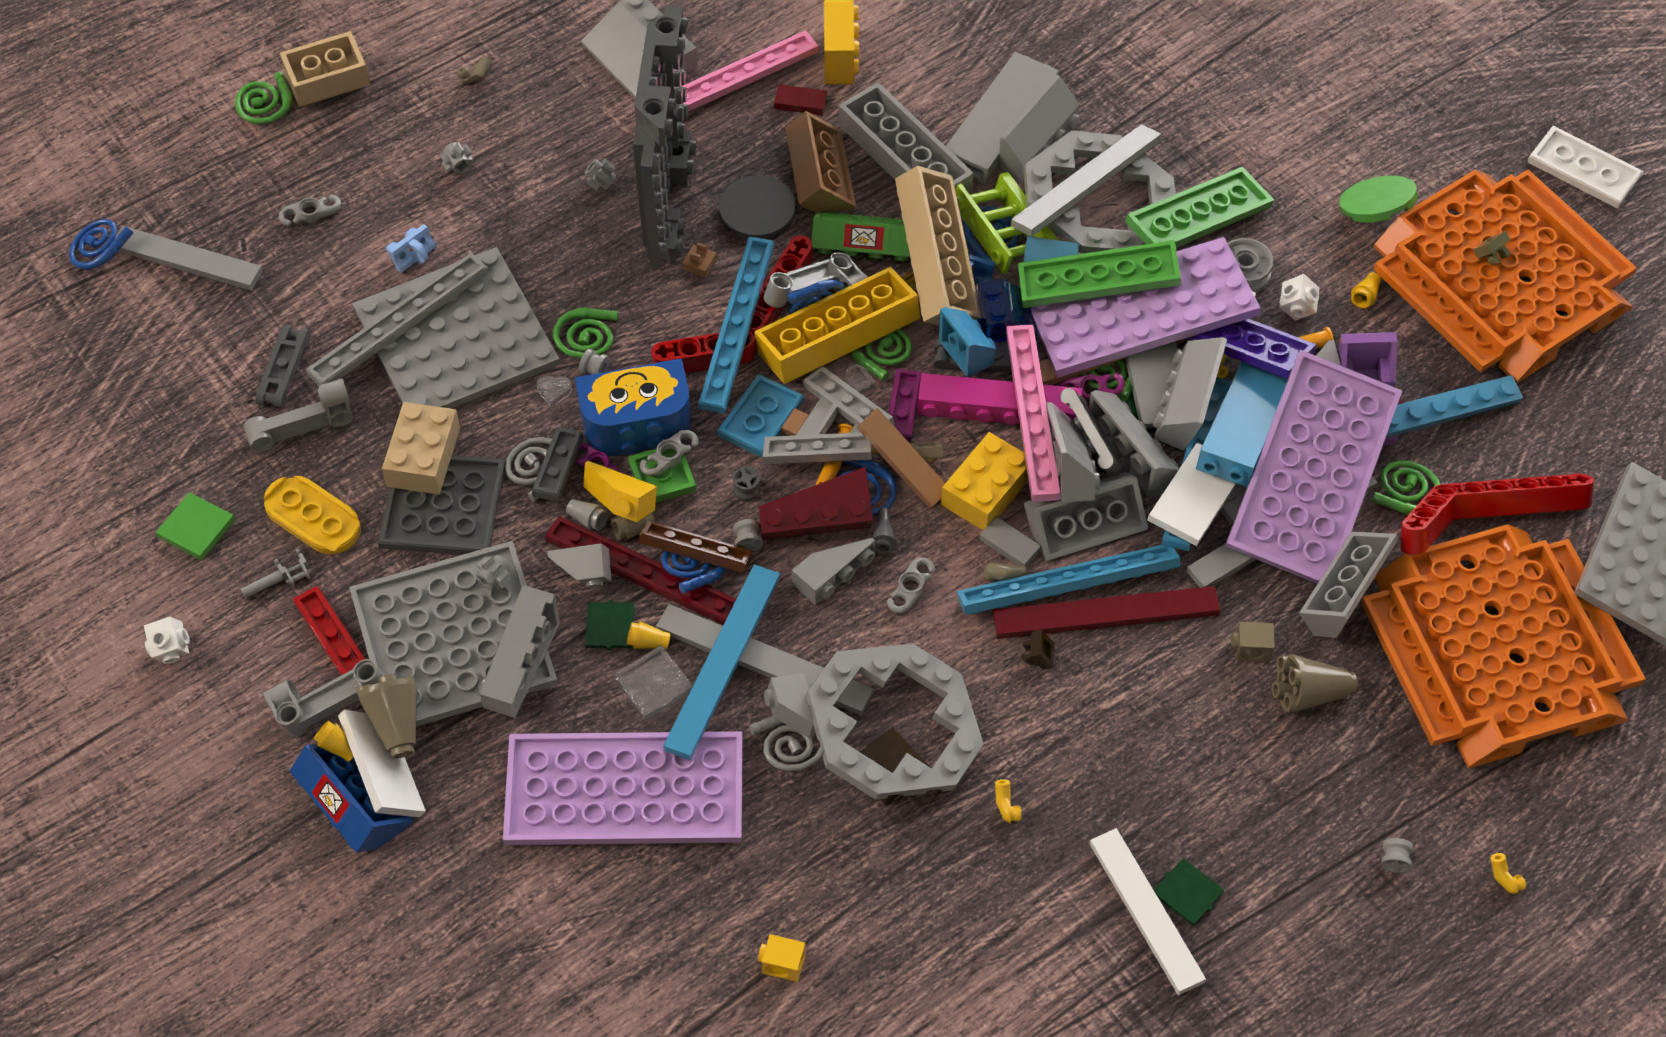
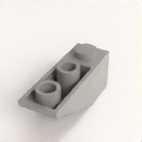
M869 538L810 554L792 570V585L815 605L822 599H828L834 593L836 587L842 582H848L854 576L855 571L862 565H868L874 559L875 540Z

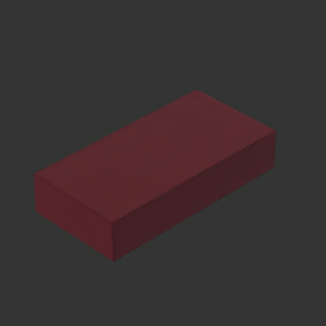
M779 84L774 101V109L799 113L808 111L811 114L823 116L827 100V90Z

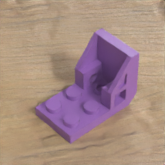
M1396 332L1341 334L1337 353L1342 367L1392 387L1395 386L1397 361ZM1398 435L1385 438L1383 445H1397Z

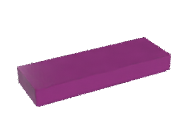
M896 368L888 414L893 417V426L908 442H911L918 405L921 373L923 372Z

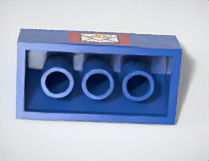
M318 744L305 745L289 770L296 778L298 784L305 789L314 800L315 805L323 811L331 821L332 826L341 833L348 845L356 853L378 849L409 827L414 821L411 816L375 813L354 757L347 762L342 757L317 746Z

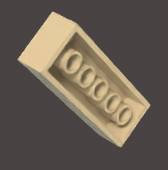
M916 166L895 178L923 322L940 325V309L944 307L965 311L973 320H979L982 317L953 178L951 175Z

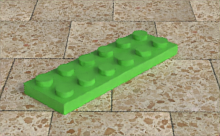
M1240 167L1127 214L1125 222L1145 244L1175 240V246L1179 247L1272 207L1274 199L1243 167Z
M1175 240L1018 263L1023 308L1182 285Z

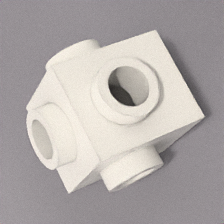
M1305 274L1282 283L1280 308L1295 321L1317 313L1319 287Z
M167 617L144 625L147 638L145 648L151 658L164 664H171L179 661L181 656L189 654L187 645L190 642L189 635L185 628H183L182 621Z

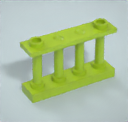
M1009 172L999 175L995 189L969 195L964 186L958 184L955 190L960 216L991 257L992 261L996 262L995 265L1002 274L1008 272L1012 258L1025 255L1026 244L1008 248L1002 239L1024 234L1026 237L1029 236L1012 226L995 230L990 221L1009 216L1014 218L1027 208L1026 196ZM998 199L1004 207L982 212L977 204ZM1048 225L1032 236L1059 240Z

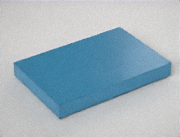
M758 374L717 430V436L763 458L765 437L781 435V427L795 408L799 409L803 404L804 395Z

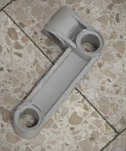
M837 252L832 254L830 259L788 273H773L764 293V300L768 305L780 308L789 301L788 294L809 285L811 286L818 281L834 279L842 282L844 287L847 288L868 278V276L855 265L848 255ZM832 288L835 292L839 291L837 288Z
M343 379L319 386L318 393L321 402L267 419L262 416L248 419L244 424V430L251 450L254 452H265L271 449L275 442L328 425L343 427L349 424L353 419Z
M364 659L358 662L353 670L303 697H300L291 680L278 684L265 691L263 695L281 727L288 735L298 737L303 735L310 726L358 701L357 688L363 685L380 683L379 678L384 676V674L373 660Z

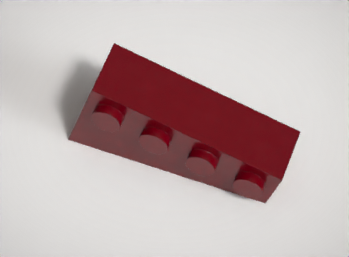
M866 467L759 506L758 515L762 541L871 528L873 517Z

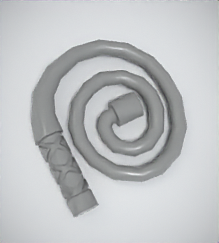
M546 437L530 438L512 449L505 463V472L508 478L517 484H534L537 477L530 479L516 477L512 473L511 462L523 448L531 444H550L552 439ZM529 447L521 451L514 462L516 472L521 476L536 474L541 466L540 460L533 453H540L546 456L548 450L541 447ZM523 458L533 468L532 470L528 471L521 468L520 464ZM532 490L527 494L533 502L539 499L532 496Z
M771 716L757 723L750 724L749 729L754 736L767 729L779 726L783 722ZM788 725L776 728L770 732L764 741L763 752L766 760L775 768L784 771L806 769L818 762L824 754L820 742V748L816 755L803 763L787 765L774 759L770 752L771 742L777 735L787 731L797 732L802 735L806 740L807 747L800 754L803 748L797 739H794L792 736L781 737L776 741L774 749L778 758L784 762L797 763L804 761L812 752V737L808 738ZM789 742L788 747L792 754L797 756H787L781 750L782 744Z

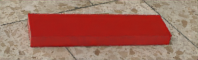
M318 586L293 598L296 608L341 676L353 670L358 662L365 659Z

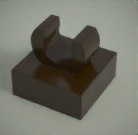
M1043 630L1033 631L1031 640L1024 641L1022 645L1030 653L1021 655V659L1029 665L1036 663L1042 670L1053 668L1055 643Z

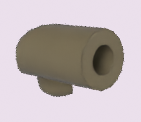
M997 562L988 563L983 572L984 578L990 582L1012 579L1027 574L1024 565H1006Z

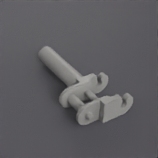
M299 548L295 550L299 558V564L286 569L285 566L282 567L279 561L275 559L274 563L278 571L241 588L245 599L282 580H286L287 584L290 583L294 587L295 581L304 577L310 579L309 574L312 572ZM299 568L303 570L292 577L289 574Z

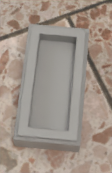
M997 516L983 530L979 540L1015 564L1024 565L1025 567L1041 549V545Z

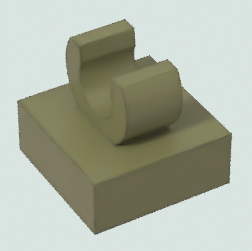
M1506 231L1488 238L1474 248L1473 251L1477 258L1487 255L1488 262L1493 266L1500 263L1497 253L1501 259L1510 255L1509 250L1503 245L1511 239Z

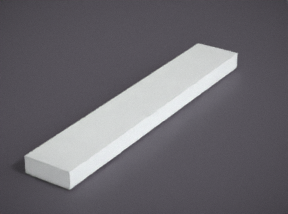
M1117 828L1091 839V848L1176 993L1180 995L1204 984L1206 981L1205 976Z

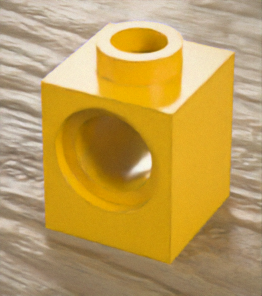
M770 934L767 945H761L758 955V962H762V974L798 982L806 955L805 942Z

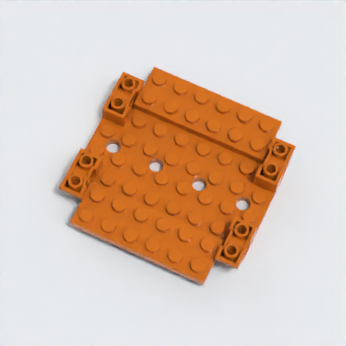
M1473 170L1399 215L1374 244V248L1384 257L1375 263L1374 270L1480 373L1503 359L1498 367L1506 375H1512L1516 384L1553 361L1557 356L1560 346L1587 329L1595 334L1632 310L1633 307L1612 288L1634 275L1637 267L1529 170L1516 177L1511 174L1498 183L1489 174ZM1447 210H1451V211H1455V210H1456V211H1458L1460 214H1458V215H1453V214H1450ZM1506 231L1511 239L1503 245L1509 250L1510 255L1501 259L1497 253L1500 263L1493 266L1488 262L1487 255L1477 258L1473 251L1474 248L1488 238ZM1519 277H1528L1531 279V282H1524ZM1556 311H1565L1569 316H1560Z
M1507 524L1430 546L1424 553L1419 555L1403 554L1376 574L1374 580L1380 592L1362 597L1361 604L1431 746L1462 738L1457 741L1456 745L1468 769L1520 754L1527 742L1567 730H1571L1574 737H1578L1628 721V717L1616 695L1612 693L1643 685L1646 678L1612 616L1574 594L1584 570V565L1569 539L1548 544L1546 540L1533 543L1526 531ZM1467 560L1472 562L1475 567L1468 569L1463 567L1460 562ZM1491 606L1496 608L1499 614L1490 615L1485 611V607ZM1509 655H1520L1524 662L1515 663L1510 659ZM1542 702L1549 707V711H1539L1535 707V703Z

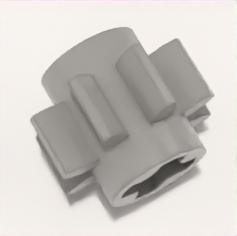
M459 142L448 144L440 156L446 171L453 170L455 174L466 172L470 168L471 162H473L472 152L466 144L462 147Z
M606 158L602 162L597 159L593 160L585 170V175L588 176L586 179L587 184L596 191L599 187L606 190L616 178V174L613 173L615 170L614 165Z
M498 555L490 556L489 558L485 556L476 565L479 568L476 575L478 581L489 590L497 589L498 587L503 589L511 580L508 577L511 570L510 565Z

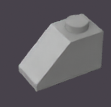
M603 544L547 551L548 557L577 581L586 585L587 588H598L603 586V582H611L609 548Z
M799 673L771 677L768 688L764 691L766 706L771 707L773 717L808 738L814 737L816 733L813 724L814 717L806 699L809 687L805 674Z

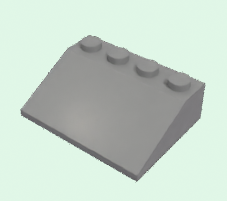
M649 0L619 1L581 40V44L635 99L647 25L663 15ZM683 35L685 38L684 67L681 69L686 70V74L698 68L697 49Z

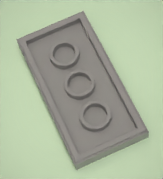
M1176 342L1129 355L1125 358L1138 418L1143 422L1146 429L1156 428L1153 427L1155 418L1159 412H1162L1163 407L1160 406V401L1164 392L1169 389L1166 381L1169 373L1176 366L1172 364L1177 351Z

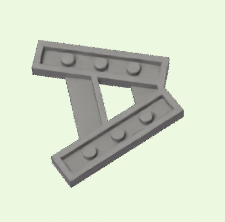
M822 366L803 380L804 388L820 400L797 435L765 437L764 464L872 460L873 446L856 427L876 408L893 425L894 421L891 415ZM838 414L854 424L850 433L826 434Z

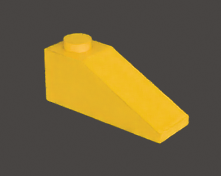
M585 462L583 487L613 514L638 522L655 511L657 486L596 463Z

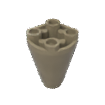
M1295 654L1278 657L1277 681H1274L1272 684V695L1274 698H1279L1280 704L1287 712L1301 711L1343 699L1356 693L1357 677L1354 672Z
M388 674L379 678L380 683L363 685L357 688L359 701L387 752L391 753V757L399 759L414 754L417 700L414 676L397 679L396 674Z

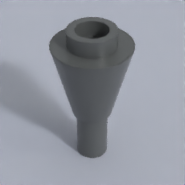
M885 507L879 509V520L872 536L875 540V552L880 554L893 552L898 545L889 522L890 510Z

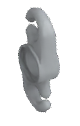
M332 194L329 195V200L335 202L333 206L325 205L326 197L318 200L313 197H307L300 202L284 207L279 212L278 218L286 226L291 225V221L285 219V216L288 214L295 215L294 223L301 221L314 223L321 218L335 214L341 208L342 202L339 197ZM308 207L317 208L316 211L311 214H306L303 212Z
M681 430L669 439L661 441L657 446V450L647 457L648 461H655L658 466L654 469H648L647 461L643 459L640 462L641 471L650 477L659 476L670 467L678 465L682 455L691 450V446L683 445L681 440L687 437L691 438V445L696 447L699 441L698 436L690 430ZM666 449H674L677 454L674 457L667 458L662 455V452Z
M922 557L913 560L907 570L900 576L899 585L892 593V597L903 598L905 604L896 606L893 599L889 598L887 605L891 611L899 614L909 611L916 600L923 594L924 585L931 577L930 573L935 571V565L931 560ZM926 565L929 572L920 573L917 567ZM913 580L919 584V587L916 590H907L903 584Z

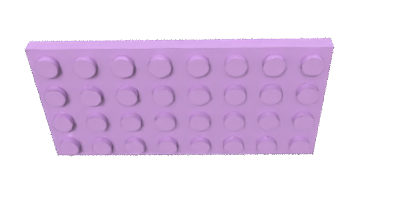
M1222 237L1177 251L1182 285L1028 307V311L1057 378L1261 315L1260 306L1225 238Z
M1300 350L1296 356L1225 547L1318 584L1353 529L1402 390Z
M742 731L704 732L691 760L663 750V745L670 732L509 734L503 843L504 845L742 843Z

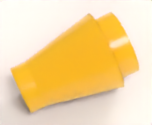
M1375 272L1369 273L1366 278L1351 290V300L1354 305L1359 308H1367L1375 303L1379 286L1382 282L1379 274Z
M641 621L638 623L631 622L627 644L633 645V649L661 648L667 650L670 633Z
M328 720L316 733L314 740L318 742L317 746L349 762L354 756L346 735L337 723L333 724Z

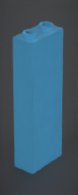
M1241 362L1200 450L1196 469L1247 487L1288 379Z

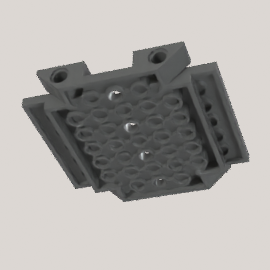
M666 4L665 13L647 25L634 105L636 128L633 151L643 247H649L650 267L660 269L662 258L666 259L670 264L676 265L677 254H682L683 241L679 238L680 234H685V219H681L680 208H669L668 193H670L671 184L687 185L688 176L693 175L694 160H691V155L696 156L697 141L692 140V130H685V123H683V120L688 118V104H684L687 100V87H683L686 80V70L681 69L684 67L685 38L683 34H687L688 18L683 17V6Z

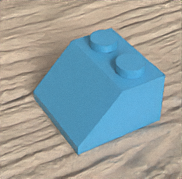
M947 307L940 309L939 342L965 376L970 377L994 365L996 346L991 338H987L984 335L978 321L973 320L965 311Z

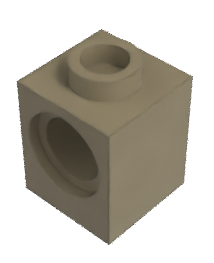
M1239 622L1237 632H1232L1231 649H1236V660L1271 662L1275 648L1274 623Z

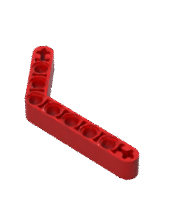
M802 235L792 238L763 283L739 365L751 362L758 352L754 331L777 321L789 302L787 301L785 306L780 308L772 307L765 302L764 293L771 275L776 272L788 273L811 265L813 255L810 238ZM719 333L656 343L651 349L652 364L682 359L685 373L708 370Z
M1568 474L1436 485L1402 521L1400 549L1402 552L1410 555L1424 553L1453 519L1588 509L1592 506L1594 478L1586 474Z

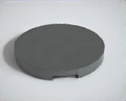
M760 175L744 177L731 183L722 193L719 201L720 219L723 225H726L740 238L748 240V237L771 239L775 237V234L792 224L795 217V198L791 190L775 178Z

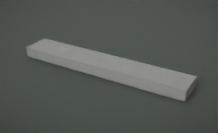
M122 226V227H121V229H120L119 232L117 233L116 237L120 234V232H121L126 226ZM133 228L129 229L134 234L118 251L251 291L263 272L260 265Z

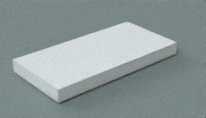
M1552 126L1528 159V163L1617 209L1643 173L1642 170L1555 126Z
M1196 443L1147 519V521L1195 546L1198 545L1237 484L1196 469L1200 450L1203 446L1199 443Z
M349 710L341 712L338 715L375 813L421 817L426 810L405 757L399 759L391 757V753L387 752L366 713Z

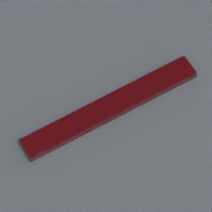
M558 516L545 535L546 542L561 549L603 544L609 548L611 573L721 625H724L736 601V598L708 585L682 593L679 583L691 580L692 578H679L669 574L661 563L561 516Z
M1215 586L995 609L992 615L996 637L1001 639L1032 635L1033 631L1043 630L1047 634L1214 616L1220 614V606Z

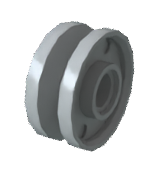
M1239 238L1228 242L1227 244L1251 290L1258 293L1266 288L1271 279L1273 256L1270 249L1262 242L1250 238Z

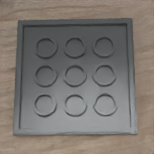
M452 455L440 495L390 487L378 540L379 548L464 555L491 547L505 473V459Z

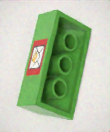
M817 212L813 218L812 248H817L818 253L832 254L833 250H841L848 256H858V252L868 253L870 258L881 259L884 258V255H894V260L909 261L910 252L906 241L903 219Z

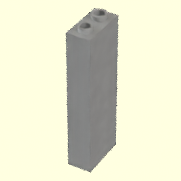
M1014 52L946 145L974 173V181L987 186L998 170L1000 137L1055 75H1058L1059 70Z

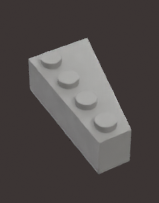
M522 585L497 652L492 659L487 677L482 680L478 694L481 697L483 708L513 718L516 717L560 624L555 594Z

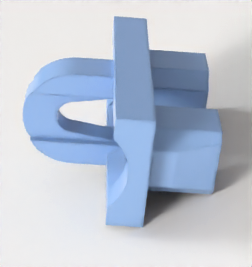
M423 224L418 229L412 227L406 232L403 240L398 243L392 242L386 246V250L397 271L402 273L415 262L423 264L429 259L427 253L437 246L430 236L428 226ZM407 247H410L414 250L412 252H409Z

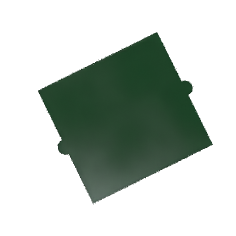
M613 600L608 602H588L585 647L606 648L608 651L612 648H632V645L627 644V638L631 622H634V602H614Z
M1182 858L1171 872L1165 873L1163 881L1154 889V892L1160 901L1192 926H1195L1206 912L1212 911V905L1224 893V889Z

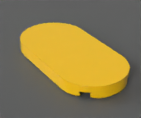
M294 476V478L287 479V477H283L274 481L267 488L264 495V506L268 517L314 550L323 554H337L348 550L358 540L361 526L356 512L308 478Z

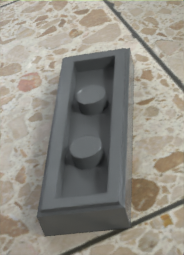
M561 427L556 428L532 489L533 497L559 502L583 441V432Z

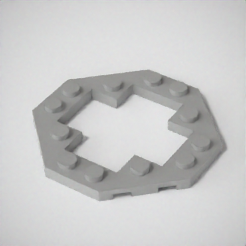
M1071 130L1028 161L1023 170L1026 207H1029L1053 189L1051 173L1069 175L1074 173V156L1096 158L1123 137L1121 135ZM1145 154L1121 170L1122 180L1147 182L1149 205L1176 194L1174 177ZM1072 206L1048 224L1061 237L1065 235L1073 243H1079L1078 251L1080 253H1091L1145 244L1128 224V230L1081 226L1079 206Z
M915 644L837 651L806 694L808 707H811L814 717L813 724L818 742H821L825 767L875 800L885 799L889 795L896 794L910 796L926 794L929 790L941 789L942 792L954 790L984 744L962 674ZM898 669L944 698L932 719L955 733V735L932 769L906 753L895 771L891 773L844 743L857 721L834 706L858 673L883 688L895 670Z

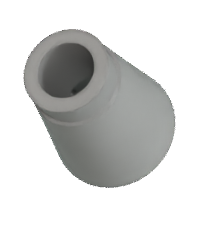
M572 499L566 507L568 515H571V517L591 531L602 530L608 521V512L604 510L602 505Z

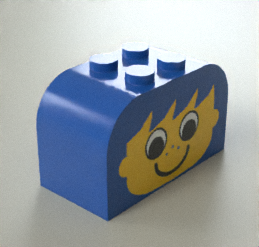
M682 359L575 377L579 410L586 442L607 456L631 455L640 451L657 449L661 441L669 439L681 430H691L689 389Z

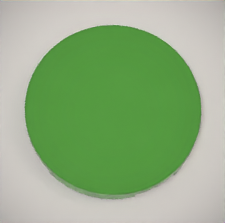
M1380 176L1361 181L1348 188L1341 195L1339 204L1342 215L1352 217L1355 222H1381L1391 219L1390 215L1403 209L1405 211L1411 209L1418 199L1416 184L1406 177Z

